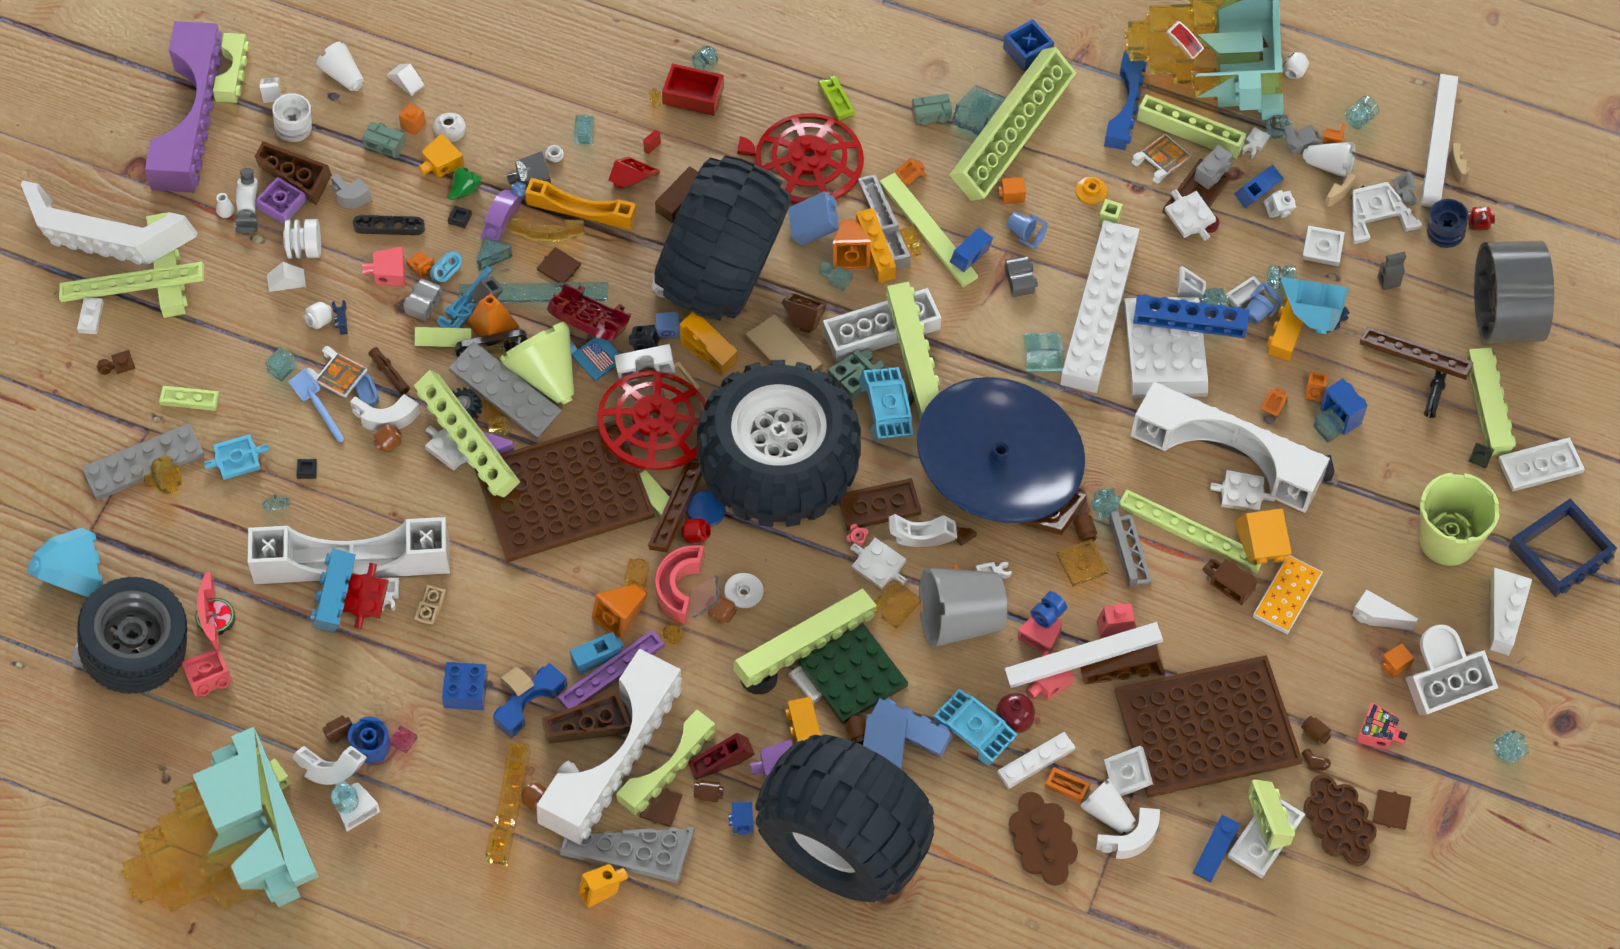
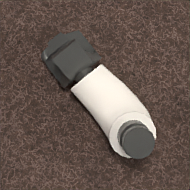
M251 168L240 170L241 177L237 181L236 188L238 214L235 218V232H241L242 234L257 232L255 200L258 181L254 178V171Z

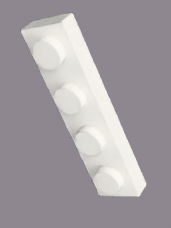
M1063 732L999 769L997 774L1006 787L1010 789L1075 751V746L1066 733Z

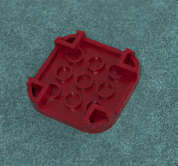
M566 283L557 295L552 294L547 307V311L552 316L599 339H616L626 329L631 317L630 313L624 312L625 307L621 304H618L613 309L584 295L586 287L581 285L576 289Z

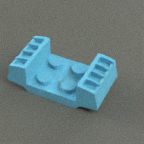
M899 367L863 370L859 379L861 391H867L874 421L870 428L872 439L883 440L914 435L911 410Z
M958 689L933 716L936 726L942 724L948 727L979 752L978 759L987 766H990L1018 735L1003 719L961 689Z

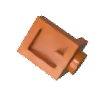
M912 157L895 171L906 186L911 184L920 175L923 177L927 175L924 172L925 166L920 160L916 162Z
M422 251L406 260L407 265L420 279L425 275H429L431 268L434 266V259L432 257L428 258Z
M1310 371L1304 398L1322 402L1329 375Z
M1270 388L1261 410L1279 417L1285 402L1288 400V396L1285 395L1286 392L1279 388H1275V390Z

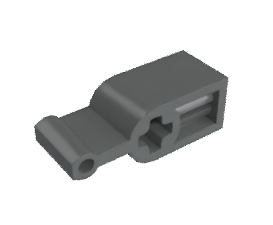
M1405 252L1387 255L1386 262L1381 263L1377 277L1383 290L1401 286L1405 272L1403 264L1406 259Z

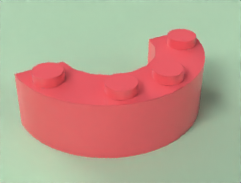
M691 545L674 550L663 559L656 572L657 601L668 617L681 624L686 625L690 611V597L682 594L677 589V584L686 575L700 574L705 558L704 546Z

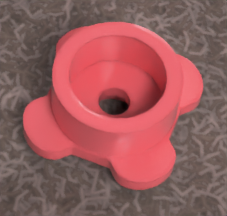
M852 524L846 539L848 542H855L857 545L862 546L866 535H868V529Z

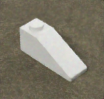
M1367 589L1355 606L1352 615L1359 622L1370 626L1414 630L1418 618Z

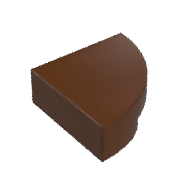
M956 527L957 539L955 540L961 546L977 536V533L971 528Z

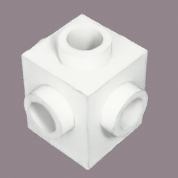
M1276 191L1263 201L1269 218L1277 216L1285 218L1291 215V211L1296 208L1291 191Z

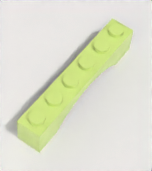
M696 710L684 722L681 742L670 760L661 768L648 775L629 779L616 793L617 801L634 815L639 811H644L649 804L648 800L652 796L656 798L661 793L662 787L666 783L669 784L675 778V773L679 769H684L689 759L701 751L702 745L706 741L712 740L715 736V723L699 710Z

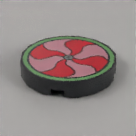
M221 598L209 599V621L215 624L218 635H222L225 631H229L235 622V611L227 600ZM196 611V623L198 627L201 629V631L204 633L199 621L198 611Z

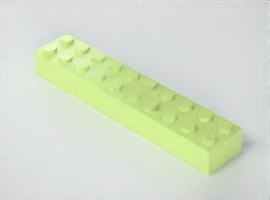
M1056 47L1044 49L1039 53L949 174L970 201L985 199L1076 75L1075 70Z

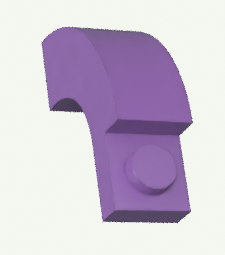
M507 189L500 192L484 221L486 224L480 239L499 246L507 222L514 213H518L523 197L515 195Z

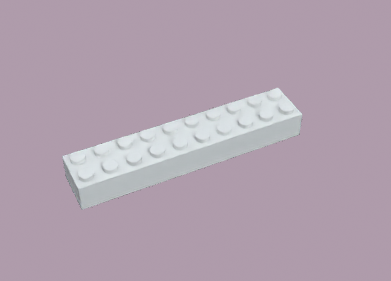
M1103 221L1062 371L1060 385L1093 393L1098 392L1136 249L1139 228Z

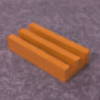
M1053 767L1045 787L1082 803L1090 783ZM1054 775H1056V776H1058V777H1060V778H1063V779H1065V780H1067V781H1069V782H1072V783H1074V784H1076V785H1078V786L1083 787V790L1080 789V788H1078V787H1075V786L1071 785L1070 783H1068V782H1066V781H1062V780H1060V779H1058V778H1055Z

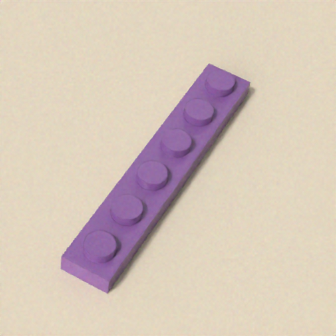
M651 630L558 696L559 702L565 709L588 702L620 679L639 649L654 655L665 647V643Z

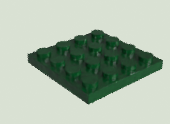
M864 623L798 661V665L801 666L805 675L817 691L821 693L823 699L842 724L849 721L850 717L860 715L875 706L879 698L885 700L908 686V681Z

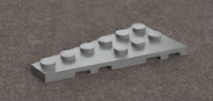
M687 827V829L669 828L668 830L657 831L655 829L623 830L620 833H612V831H604L601 834L590 833L589 837L586 840L583 839L580 845L564 837L560 855L604 866L610 864L616 869L624 868L625 871L678 883L695 827Z

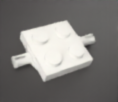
M1177 189L1173 190L1171 195L1176 201L1165 207L1167 215L1184 238L1191 234L1199 233L1204 241L1208 240L1210 235L1205 228L1216 222L1214 214L1197 191L1182 197Z
M431 425L427 427L426 432L433 439L425 445V450L453 471L459 465L467 462L468 457L458 450V444L449 438L446 428L437 431Z
M1227 470L1222 485L1212 482L1210 484V491L1221 492V507L1247 512H1259L1263 500L1275 501V498L1270 493L1264 492L1265 477Z
M874 538L869 546L864 549L856 543L851 546L850 550L859 555L852 565V570L882 591L893 580L902 586L907 583L908 579L899 574L900 569L906 563V558L877 538Z

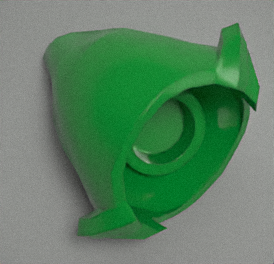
M457 166L453 173L451 190L447 198L455 200L470 195L481 186L480 180L482 177L477 176L475 172H469L467 168L463 169Z

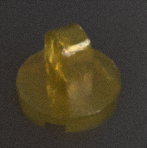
M161 456L152 462L151 473L144 476L146 487L156 486L164 494H172L179 490L178 486L182 484V475L178 465L174 466L171 462L173 460L171 457Z

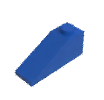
M1221 815L1193 874L1209 882L1213 880L1238 833L1240 823Z

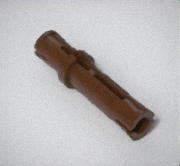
M378 347L372 348L368 354L377 364V369L386 375L400 395L406 394L410 390V386L407 385L391 365L390 359L386 358Z

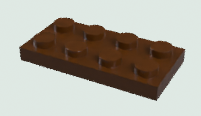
M1200 158L1177 190L1182 197L1197 191L1208 208H1210L1231 180L1232 175L1225 172L1216 184L1214 183L1209 190L1194 180L1196 167L1203 161ZM1173 196L1164 206L1162 213L1167 215L1165 207L1176 201Z
M912 478L846 492L839 502L846 530H851L850 526L852 524H857L861 528L889 522V516L894 514L902 518L922 514Z

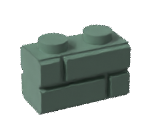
M948 94L912 99V111L916 125H928L931 122L937 121L944 123L952 119V107Z
M371 122L362 137L364 147L393 158H398L406 144L405 134L401 130L387 128L383 123L376 124Z

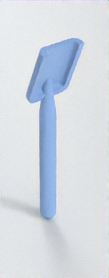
M306 368L288 381L302 401H307L311 398L314 406L336 440L343 442V435L320 399L315 395L320 390L319 384Z

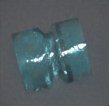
M1363 96L1356 104L1345 111V117L1352 127L1361 129L1369 120H1372L1379 114V107L1371 97Z
M1268 266V285L1272 286L1275 290H1279L1283 287L1282 277L1297 279L1296 266H1284L1283 268L1280 266Z

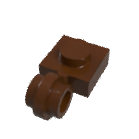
M129 350L111 355L113 362H110L108 359H102L97 363V370L102 375L109 374L112 369H115L117 374L135 369Z

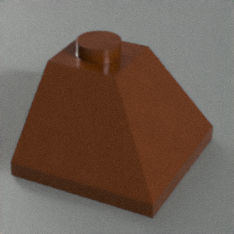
M790 293L782 300V304L794 326L808 333L817 328L827 304L795 293Z

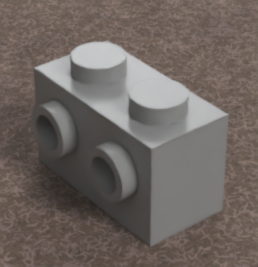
M1217 145L1196 167L1194 180L1209 190L1214 183L1216 184L1225 172L1229 171L1233 164L1231 162L1233 154Z

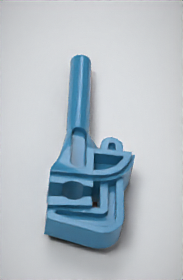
M486 266L468 291L444 311L447 316L453 317L455 322L452 323L451 320H446L443 316L439 317L437 323L441 328H462L466 321H468L475 309V305L470 303L472 298L470 293L480 281L486 279L493 271L489 266Z

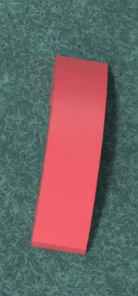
M206 572L198 591L197 611L200 624L208 641L215 650H218V630L215 624L209 621L208 599L216 598L215 582L211 572Z

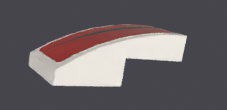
M1177 21L1166 31L1173 44L1180 46L1188 60H1193L1204 49L1194 34L1180 21Z

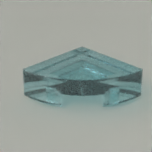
M274 494L262 503L263 509L277 510L290 505V499Z

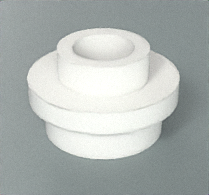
M551 145L546 150L545 156L548 161L555 163L562 160L564 153L558 145Z

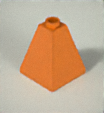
M846 219L841 221L833 240V270L870 269V238L857 220Z
M492 293L478 302L467 321V325L479 337L517 330L519 328L518 323Z
M634 584L598 593L595 597L592 619L608 633L613 632L616 638L620 637L622 640L645 603L646 590Z

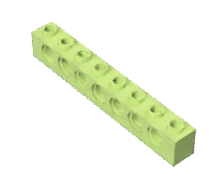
M429 370L414 385L418 391L417 395L420 399L426 401L428 404L427 409L438 417L437 422L447 429L449 438L456 441L458 450L468 457L467 462L477 469L479 478L489 485L488 490L495 496L505 497L520 483L519 479L441 376Z

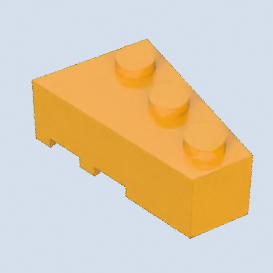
M691 312L680 323V343L721 375L737 362L736 348L729 344L703 317Z

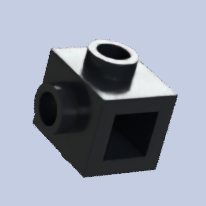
M655 325L633 327L632 333L629 335V344L633 346L634 351L658 346L660 337Z

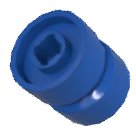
M1049 591L1041 599V603H1037L1032 608L1030 614L1040 626L1048 629L1057 621V617H1060L1067 610V604L1057 593Z

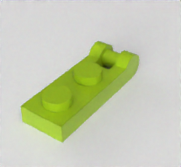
M835 75L825 81L824 79L818 81L820 90L823 92L838 120L855 115V110Z

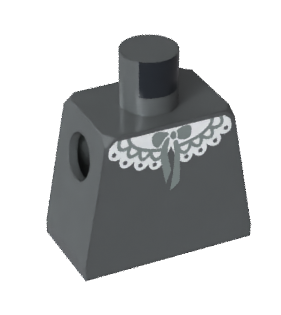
M542 151L517 160L515 162L516 172L507 174L509 184L521 182L528 186L531 178L551 183Z

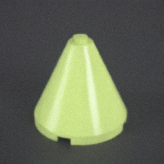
M564 321L506 352L507 356L502 355L500 357L504 366L557 404L562 403V405H565L573 400L574 384L570 328Z

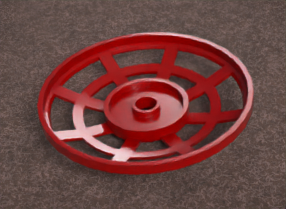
M802 113L783 118L766 130L756 148L755 165L767 171L775 168L778 174L788 181L785 190L790 193L791 203L798 204L811 197L792 195L791 193L795 185L803 187L818 186L820 193L827 192L825 184L836 179L841 173L851 179L842 188L829 195L833 196L835 200L845 196L853 189L862 174L864 156L859 139L844 123L822 114ZM799 119H820L827 122L824 125L815 123L801 124ZM792 121L794 126L783 131L778 137L768 136L779 126ZM834 124L849 133L854 141L844 142L840 135L832 130L831 127ZM803 128H817L820 130L817 135H806ZM795 130L799 136L792 142L783 139ZM828 132L838 143L828 144L823 138ZM764 142L773 143L772 161L762 166V145ZM778 146L787 147L788 155L777 159ZM857 148L858 164L855 172L846 167L847 149ZM842 150L840 163L831 159V151ZM811 152L814 156L807 157L805 154ZM789 163L795 170L792 176L787 174L780 165ZM828 165L836 169L831 175L825 178L822 177L821 172ZM801 173L806 175L814 174L815 180H800L799 177Z
M659 371L637 372L615 382L603 395L597 413L599 434L609 451L618 459L631 466L652 471L674 469L692 461L697 456V445L690 450L685 443V440L693 430L694 424L698 425L699 418L695 417L693 406L688 398L696 395L703 407L706 401L693 385L678 376ZM655 377L654 382L641 383L633 387L626 383L636 378ZM662 378L678 382L689 390L682 393L675 387L662 383ZM619 386L626 391L620 397L616 408L604 409L605 403L614 389ZM654 387L653 395L643 397L637 391L643 388ZM661 388L667 389L677 396L672 399L661 396ZM630 395L637 401L633 408H622L624 401ZM683 401L688 408L689 415L679 414L675 405ZM657 413L660 417L657 419L652 418L650 414ZM615 415L616 425L621 435L614 441H612L606 431L603 416ZM621 415L632 416L634 425L626 429ZM677 421L688 423L686 430L681 436L674 429ZM639 431L649 436V443L640 441L632 435ZM669 434L673 441L668 443L656 444L657 437ZM628 440L635 446L648 450L647 460L633 457L622 451L619 447ZM679 446L684 453L683 456L673 460L655 461L656 451L668 450Z

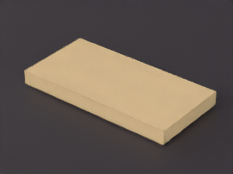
M775 314L746 334V338L770 364L771 360H785V365L795 366L796 362L811 365L814 373L822 368V363Z
M675 363L676 373H672V375L689 382L700 392L699 385L681 363ZM652 377L644 383L654 382L655 377ZM662 378V383L673 386L682 393L689 390L678 382ZM654 387L643 388L637 391L643 397L653 395ZM661 388V396L668 399L677 396L675 393ZM630 395L624 401L622 408H633L637 401ZM657 413L650 414L652 418L659 417Z

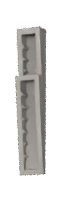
M876 175L858 178V183L868 208H874L896 264V270L911 266L910 254L900 235L898 223Z

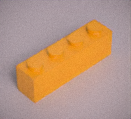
M874 208L856 212V220L870 238V263L877 282L882 283L896 279V264Z
M1285 295L1283 302L1286 305L1280 308L1278 314L1280 320L1279 322L1275 321L1272 330L1275 334L1269 337L1267 347H1270L1268 355L1290 361L1304 322L1294 314L1288 297Z
M811 696L788 701V709H785L786 720L790 721L792 727H789L791 739L795 738V741L798 742L801 740L805 741L812 735L821 736Z

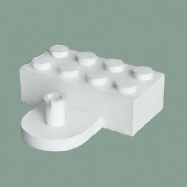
M1447 625L1432 626L1423 633L1420 648L1428 670L1405 678L1419 715L1430 714L1498 688L1485 650L1466 655L1459 635L1453 628Z

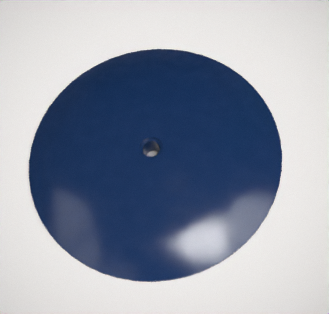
M983 377L955 383L941 391L931 400L925 408L918 425V455L930 481L953 504L987 520L1004 523H1023L1047 517L1064 507L1072 499L1084 475V446L1071 418L1047 395L1017 381Z

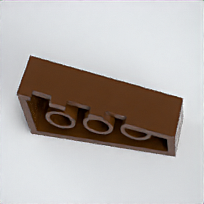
M263 141L255 155L260 168L273 177H279L304 192L306 199L317 205L332 176L327 164Z
M1158 644L1080 667L1085 685L1110 682L1113 677L1121 680L1129 679L1131 675L1137 674L1141 678L1149 677V673L1158 672V675H1166Z
M618 691L542 718V726L549 744L629 734L631 728L630 720Z

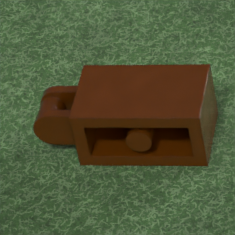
M1211 558L1203 567V572L1211 577L1210 585L1241 606L1256 589L1258 580L1252 574L1241 570L1234 562H1229L1225 559L1221 564Z

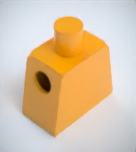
M441 133L422 151L424 163L419 165L418 169L423 175L432 171L437 177H442L454 171L457 166H464L463 154Z
M608 864L582 874L578 892L587 908L615 895L618 892L620 882L628 879L627 873L624 868L615 871L612 865Z

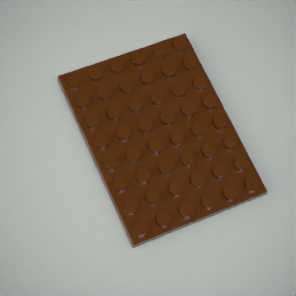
M616 421L604 423L609 437L612 441L616 440L621 435ZM598 426L500 454L520 481L505 497L493 495L488 490L489 485L477 475L507 563L655 517L638 468L623 462L609 451L599 434ZM626 440L619 448L633 456Z
M1267 655L1116 687L1114 690L1132 749L1138 746L1144 749L1153 785L1145 787L1147 798L1300 765L1303 762Z

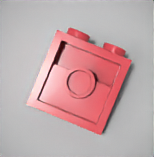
M212 649L181 662L195 697L207 696L210 691L217 688L224 689L233 682L219 649Z

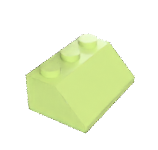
M1252 780L1247 798L1268 851L1291 845L1295 836V830L1292 824L1289 825L1287 810L1280 803L1279 790L1274 788L1272 782Z

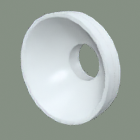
M448 112L441 114L433 123L434 135L438 137L442 133L450 142L458 141L466 132L465 121L456 113ZM446 119L454 121L451 125H445L443 122Z

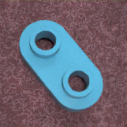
M447 252L431 268L430 276L435 282H446L461 267V255L458 252Z

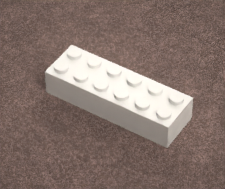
M929 289L916 291L914 302L915 305L918 304L920 315L918 317L925 327L923 335L941 330V315ZM888 301L823 321V335L835 362L842 361L857 349L860 352L866 349L874 351L899 343Z

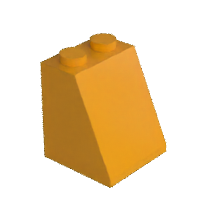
M1283 508L1246 513L1234 521L1249 563L1265 564L1268 562L1267 560L1274 559V562L1285 561L1286 557L1292 554Z

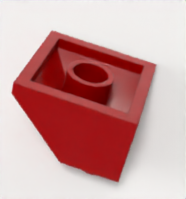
M628 156L615 160L608 181L613 182L615 187L624 188L659 174L660 170Z

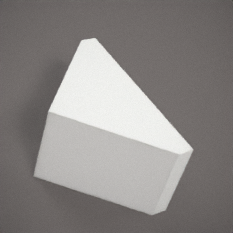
M399 64L387 74L389 79L411 97L425 87L411 64Z
M280 78L261 79L259 85L263 103L275 102L281 96Z
M282 262L267 274L269 292L306 287L304 269Z
M1181 266L1177 278V297L1205 298L1206 281Z

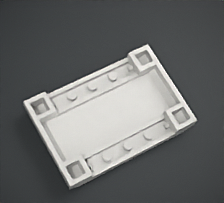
M1167 297L1174 300L1200 302L1198 297ZM1124 298L1123 306L1128 337L1132 398H1145L1153 382L1163 384L1167 388L1181 392L1188 397H1207L1208 375L1203 333L1134 324L1136 298Z

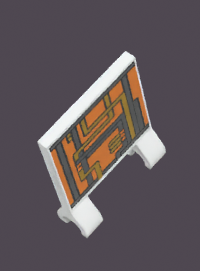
M1164 134L1147 148L1134 154V160L1131 163L1138 166L1146 159L1158 169L1154 173L1152 181L1159 184L1168 174L1189 160L1191 155Z
M325 346L322 352L324 353V358L330 360L320 374L311 368H307V370L318 384L346 398L367 372V368Z

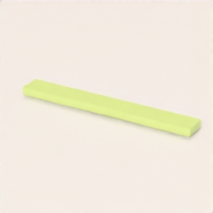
M896 173L880 180L881 187L960 285L964 287L978 279V274L972 267L963 272L950 263L956 247Z
M203 262L63 282L59 284V300L66 302L84 299V297L92 298L204 281Z
M1126 490L1118 503V508L1256 574L1262 565H1257L1256 562L1249 563L1241 543L1134 492Z

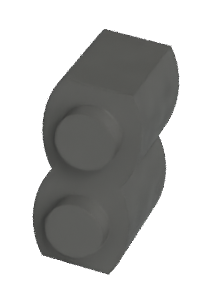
M1027 256L1005 259L1004 267L1012 296L1034 294L1035 287H1038L1036 276L1032 274V261H1029Z

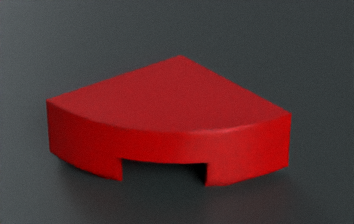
M740 136L737 154L755 156V146L752 141Z

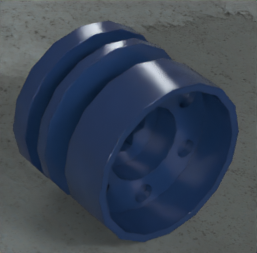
M1442 199L1431 207L1427 235L1433 244L1443 248H1450L1459 245L1463 241L1469 217L1468 210L1463 203L1454 199Z

